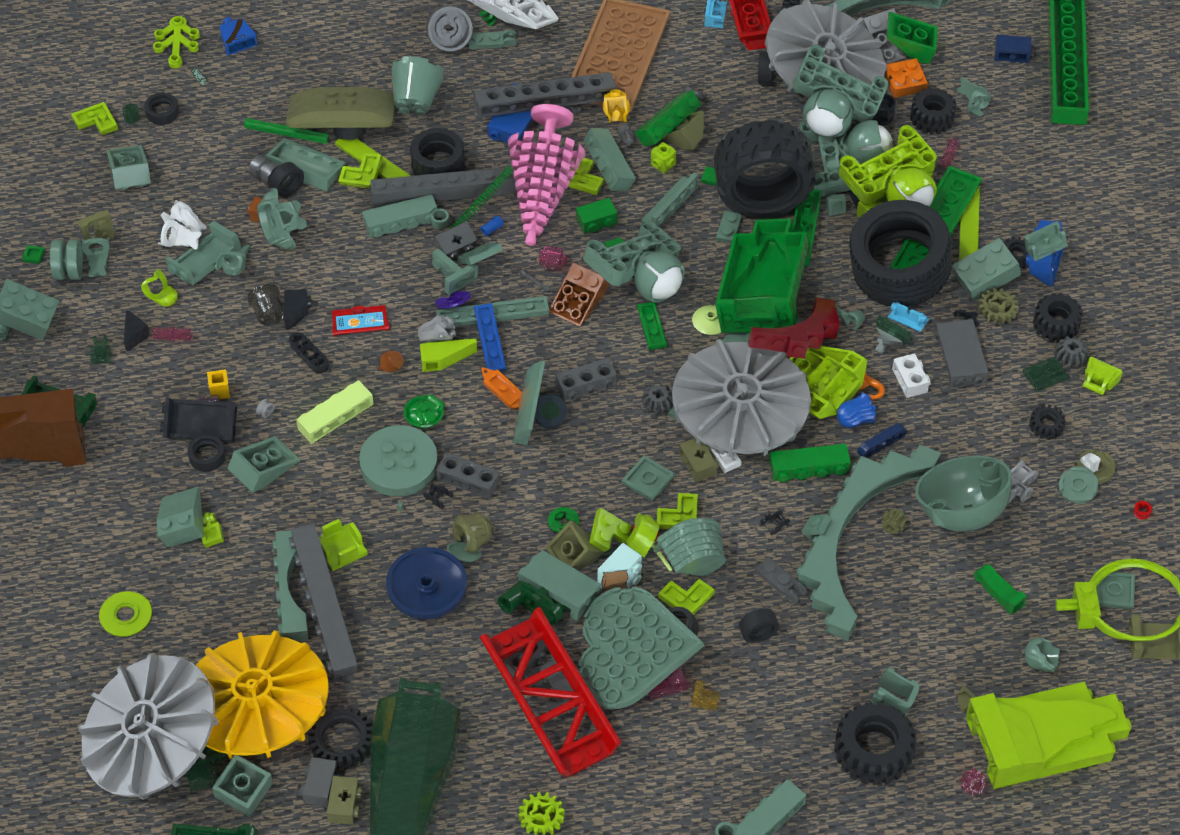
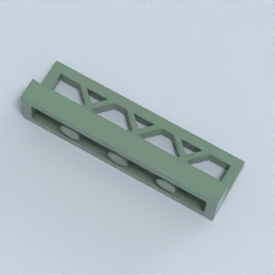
M694 172L689 178L683 176L646 214L641 223L643 221H651L658 227H661L698 188V174Z

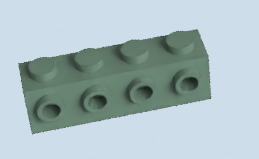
M590 128L583 141L611 191L630 190L636 178L609 129Z

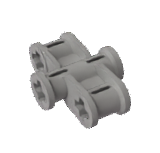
M1022 460L1011 470L1012 491L1008 503L1016 496L1023 503L1033 493V488H1028L1027 486L1037 478L1038 471H1033Z

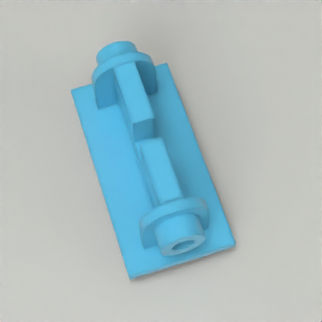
M899 302L892 303V311L888 315L889 319L919 332L922 331L929 321V318L924 313L913 309L909 310L908 307L901 305Z

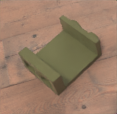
M1131 614L1128 623L1129 634L1132 636H1153L1168 630L1174 623H1140V615ZM1176 615L1174 623L1176 622L1179 615ZM1180 627L1172 634L1161 639L1130 641L1132 659L1180 660Z

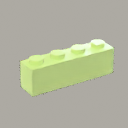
M358 380L348 385L338 394L332 395L330 399L318 404L314 409L302 414L297 419L298 430L312 444L372 406L373 396Z

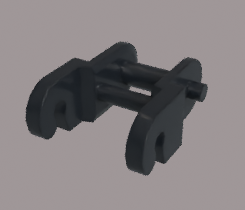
M957 310L953 313L954 317H957V314H959V317L963 316L965 320L972 318L975 327L980 325L979 321H976L977 312Z
M431 484V490L428 493H424L423 496L426 500H431L433 505L443 509L444 505L442 503L439 505V501L436 499L440 494H445L452 498L453 493H448V489L445 487L440 488L437 485ZM434 491L438 492L435 497L432 496Z
M782 510L776 511L772 515L769 513L765 516V519L762 518L760 520L761 524L770 520L777 525L775 531H770L771 536L781 531L783 526L789 525L790 519H785L782 516ZM779 518L782 522L778 523L775 519Z

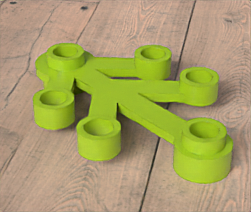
M182 16L173 17L169 22V26L163 30L157 29L154 32L155 39L158 40V42L153 44L154 52L162 53L165 48L173 43L172 55L168 59L171 68H179L183 64L182 58L179 56L180 43L186 46L190 52H197L199 50L197 41H190L181 34L182 30L192 40L200 37L199 30L196 28L191 29L187 26V21ZM172 31H174V34H173V35H171L170 37H168V38H167L166 40H164L163 42H159V41L165 39V36H166V35H168L169 33H171Z

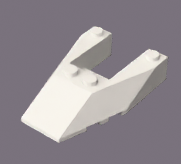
M468 0L507 23L532 29L544 27L557 22L559 19L549 5L546 6L542 0Z

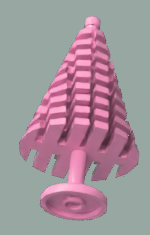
M539 104L531 109L532 119L545 126L544 132H539L537 143L532 142L534 131H525L522 141L517 140L518 133L508 139L511 165L515 169L513 177L516 181L515 186L518 192L520 212H524L521 214V221L524 223L522 225L523 232L527 234L525 243L529 246L536 244V236L542 234L543 227L549 221V218L546 217L552 216L554 209L560 202L559 200L565 193V189L570 184L569 180H572L575 171L580 166V162L586 155L584 148L580 144L578 151H573L575 141L566 137L564 147H559L561 135L555 134V128L569 126L573 122L574 116L568 109L552 104Z

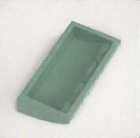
M286 138L266 154V158L278 165L285 162H293L304 172V183L326 192L340 175L342 167L346 165V162Z
M545 361L533 364L525 374L512 443L528 444L532 432Z

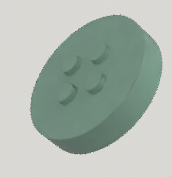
M404 425L385 427L373 433L364 442L359 456L360 470L365 482L375 491L388 496H407L422 490L432 481L438 466L437 450L432 439L423 431Z

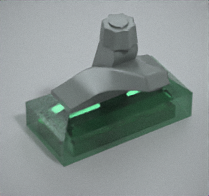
M881 315L876 319L877 331L880 337L877 339L879 344L876 346L875 351L879 354H882L888 345H909L913 340L911 332Z

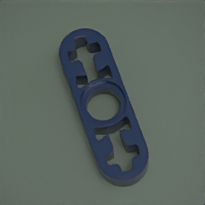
M897 423L862 443L857 449V453L860 456L869 458L881 451V448L884 446L888 447L902 439L906 435L907 430L901 423Z

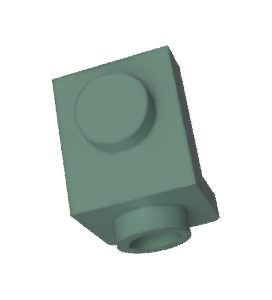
M827 514L810 516L802 532L813 543L816 535L824 533L831 518Z

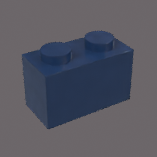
M996 35L994 60L1029 63L1031 37Z

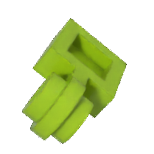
M205 513L202 516L205 526L203 527L204 537H202L205 548L224 542L221 525L217 522L215 514Z

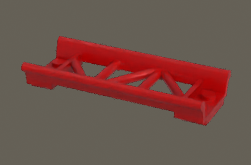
M541 607L533 611L530 619L491 638L486 633L480 636L483 645L560 775H564L565 778L570 775L572 776L615 753L617 747L622 744L620 738ZM543 640L555 659L556 664L521 681L536 643ZM525 649L514 677H512L503 659ZM562 671L573 691L528 686ZM524 695L572 700L536 717ZM579 706L562 748L556 751L541 725ZM586 711L597 731L573 742Z

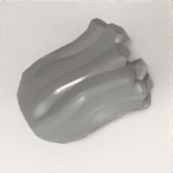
M436 315L431 321L422 324L418 329L420 342L433 343L453 340V336H456L454 319L452 317L449 318V316Z

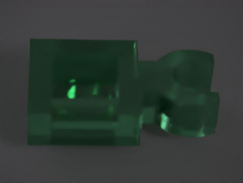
M104 335L102 341H97V336H94L93 342L95 346H91V365L110 363V345H107V335Z

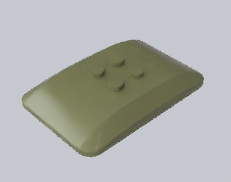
M319 87L307 89L290 96L286 126L290 128L389 127L393 124L394 118L393 93L368 87Z

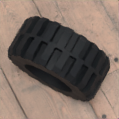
M867 702L865 706L859 704L854 706L853 711L848 710L839 722L834 746L835 753H837V762L842 763L841 768L845 773L850 771V777L853 779L859 777L862 783L867 784V780L873 781V785H879L880 781L888 784L891 783L892 777L895 780L902 777V772L906 773L912 763L916 746V733L910 719H905V714L901 710L897 712L894 706H884L881 702H877V704ZM866 732H879L890 738L895 747L883 754H873L862 749L858 745L856 738Z

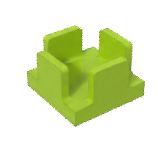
M337 519L322 526L323 535L319 537L325 560L332 572L368 555L363 545L362 535L353 522L342 526L340 519Z

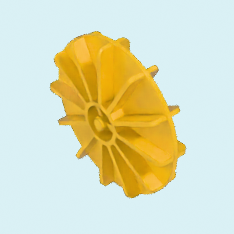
M276 630L271 635L243 637L242 632L238 633L239 639L223 644L214 650L209 647L206 648V656L196 664L215 689V717L219 720L218 725L213 726L206 746L212 750L228 754L229 759H232L235 755L248 756L266 753L267 758H270L271 751L287 746L295 740L303 742L305 740L304 734L316 723L320 716H324L329 693L328 677L321 660L306 642L299 643L295 640L281 637L279 631Z

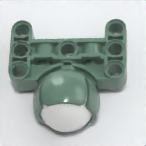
M812 45L806 53L792 85L794 91L809 97L802 112L803 121L806 123V126L817 135L831 138L834 135L835 137L843 135L848 130L852 118L860 123L872 120L888 87L887 79L883 76H876L869 85L822 62L824 49L819 45Z
M875 120L861 122L854 128L851 123L848 130L838 137V141L835 135L827 138L815 134L806 126L804 121L799 125L800 132L805 134L809 143L819 141L824 172L816 173L814 189L822 190L821 197L851 190L838 174L840 160L843 156H852L859 164H862L893 148V140L890 133L883 126L878 125V122Z
M643 221L641 223L636 238L609 248L597 240H589L583 256V260L611 285L620 286L625 282L631 281L632 276H634L638 292L647 300L655 303L662 302L673 296L680 288L685 274V269L678 259L681 246L651 221Z

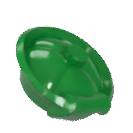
M432 394L416 396L406 403L404 417L408 423L415 427H432L442 419L445 403Z

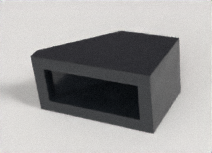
M307 289L284 290V322L286 330L291 329L308 315V308H312L311 296L308 297Z

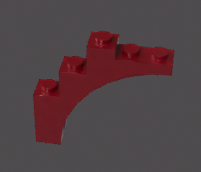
M816 298L811 316L793 326L782 328L752 327L747 343L748 347L785 352L787 357L805 359L807 349H820L823 338L836 339L840 322L834 300Z

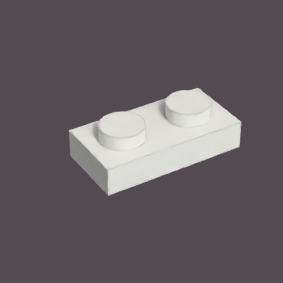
M709 446L711 455L716 457L724 473L741 466L742 461L736 453H733L731 458L728 457L729 452Z

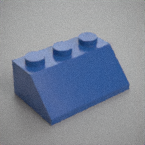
M1040 220L1034 232L1056 221ZM1058 222L1060 224V230L1063 231L1062 222ZM1063 249L1038 261H1034L1027 254L1026 265H1029L1030 274L1046 285L1053 286Z

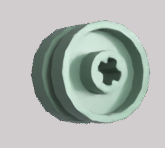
M70 239L67 245L63 240H52L50 266L54 280H64L67 275L70 280H80L82 278L83 252L79 239Z

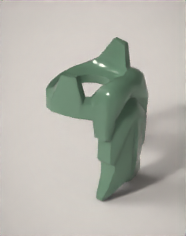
M962 77L960 80L961 87L957 91L970 99L967 112L981 117L984 114L980 109L986 108L989 105L991 95L984 87L971 83L965 77Z
M109 237L107 239L92 238L85 241L82 239L81 247L86 254L90 269L88 277L106 276L105 268L107 267L106 261L109 258ZM98 243L103 247L89 248V245Z
M250 245L242 246L237 252L222 251L218 253L215 265L216 270L219 271L222 267L227 275L236 276L241 274L246 266V255L250 250ZM226 255H231L228 260H225Z

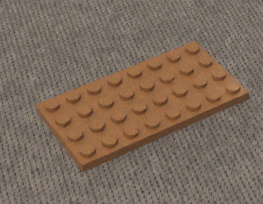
M603 0L571 77L611 72L616 89L627 94V99L630 103L629 112L632 113L669 20L670 11L624 0ZM593 102L591 104L603 106L604 102Z

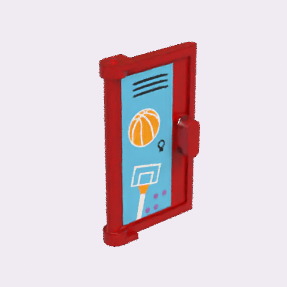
M385 305L355 306L351 309L332 310L333 336L379 330L389 331L390 326L387 320Z

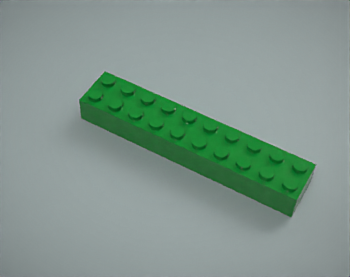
M1047 0L1051 123L1086 125L1089 114L1085 0Z

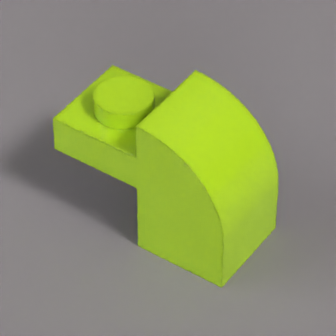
M638 513L635 517V528L627 539V546L642 555V557H645L657 536L660 524L649 515Z

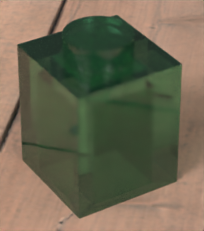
M209 759L195 762L186 772L191 792L214 786V779L218 778L216 767L211 766Z

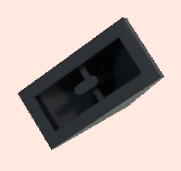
M126 311L124 344L126 351H130L149 336V330L146 323L131 311Z

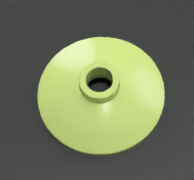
M707 305L695 311L692 322L698 331L708 335L721 333L716 306Z

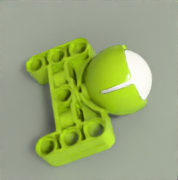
M905 125L900 128L897 140L898 146L862 164H859L852 156L846 155L841 158L838 174L864 204H872L874 201L884 197V193H886L887 201L911 200L930 206L936 195V183L929 175L935 168L936 153L912 126Z

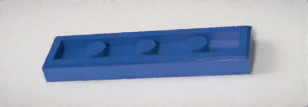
M489 303L474 306L486 369L494 371L497 369L500 372L506 371L493 305Z

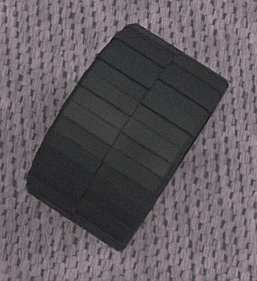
M440 127L429 128L417 134L412 140L410 155L414 176L460 172L465 169L464 144L460 136L454 131ZM433 152H445L451 155L449 158L441 161H432L424 158Z

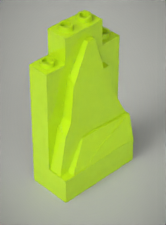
M1085 682L1017 698H996L994 693L970 698L966 714V721L972 736H979L988 759L987 774L993 789L1110 762L1116 752L1113 741L1128 738L1131 730V722L1129 718L1125 717L1123 704L1120 700L1118 701L1116 694L1093 699L1092 691L1087 688Z

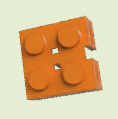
M917 58L887 64L884 77L890 83L889 89L894 98L917 94L919 91L922 92L923 89H927L928 82Z

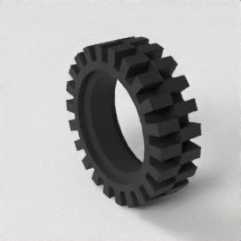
M339 705V710H335L334 706L330 707V712L326 711L324 716H320L308 732L310 749L313 752L314 758L335 760L338 770L340 766H343L344 770L348 769V765L351 764L353 767L357 766V762L362 763L365 761L364 757H368L370 750L373 749L374 734L371 721L367 719L365 713L361 714L360 709L356 708L353 711L352 706H348L347 710H344L343 705ZM339 723H347L356 727L361 735L358 744L353 749L343 753L327 749L322 742L326 730Z

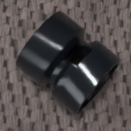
M884 94L879 109L872 119L877 121L878 125L886 126L893 122L896 100L893 96Z

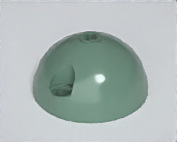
M958 457L940 463L928 470L917 482L915 495L921 509L932 520L934 525L955 532L974 531L992 523L1005 510L1012 491V473L1004 462L993 457Z

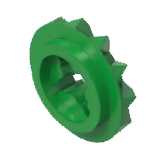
M568 507L556 508L548 516V526L552 529L553 533H559L569 521L579 525L578 514ZM566 516L567 522L562 526L560 521Z

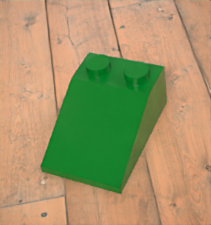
M889 12L886 38L911 59L917 58L918 62L929 64L937 51L938 26Z

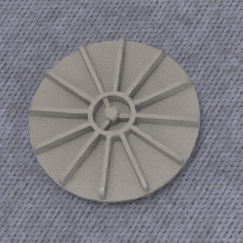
M804 0L801 5L782 9L770 24L764 43L771 61L769 68L771 71L776 70L779 76L789 85L787 89L789 93L794 90L792 87L794 79L806 53L812 45H819L824 49L822 62L869 85L876 76L884 77L887 64L884 62L880 49L882 45L881 39H874L871 33L862 25L864 21L862 17L856 21L849 15L837 10L836 3H833L831 7L811 4L809 0Z
M718 339L715 345L707 347L696 354L691 353L688 356V360L678 371L672 390V402L678 423H681L696 438L698 445L704 443L712 448L729 452L728 457L731 458L733 453L752 454L761 452L762 456H766L769 450L775 449L788 441L792 442L807 420L811 398L806 374L785 357V352L750 348L747 342L722 343L721 339Z
M149 653L146 659L138 661L127 668L121 665L117 667L118 674L102 689L100 694L92 693L91 696L95 701L90 708L85 724L78 727V732L82 734V757L80 760L91 778L106 791L122 797L147 799L149 794L156 793L171 784L175 787L179 786V778L191 768L198 757L203 760L205 759L206 755L202 751L208 742L213 726H217L219 721L215 717V689L196 665L182 657L157 656L155 653Z

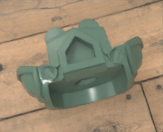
M276 188L270 189L263 196L261 203L257 205L259 221L265 238L270 245L275 244V246L281 249L294 250L296 244L290 236V231L304 229L307 222L299 216L298 211L301 208V204L297 200L279 203L278 190Z

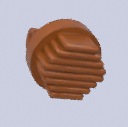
M397 351L384 352L381 355V364L378 369L389 373L400 369L404 362L401 353Z

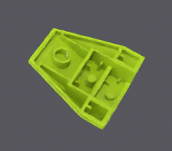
M821 346L820 349L808 348L805 359L789 358L800 371H804L806 374L811 398L809 413L819 419L837 415L840 405L851 400L863 385L867 359L854 351Z

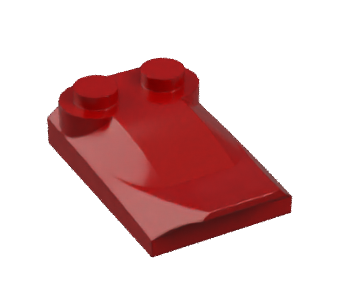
M729 0L730 15L733 17L740 41L747 50L766 48L764 43L771 22L765 1Z

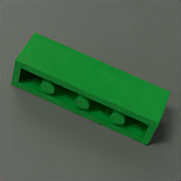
M693 90L680 93L640 127L635 134L645 147L654 145L702 104Z
M846 444L770 452L769 465L773 481L786 482L789 479L795 478L804 480L813 476L823 478L830 474L841 476L850 471L851 461Z

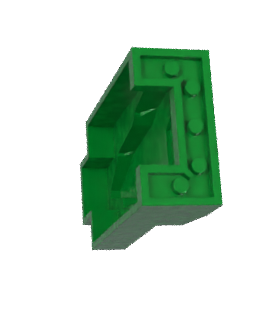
M792 219L755 220L752 233L734 234L715 303L721 333L751 332L752 327L782 328L797 324L796 299L809 245L806 232H794Z

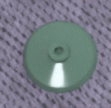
M451 542L447 545L448 552L460 561L474 562L482 556L479 549L475 553L465 551L464 548L467 545L465 542Z

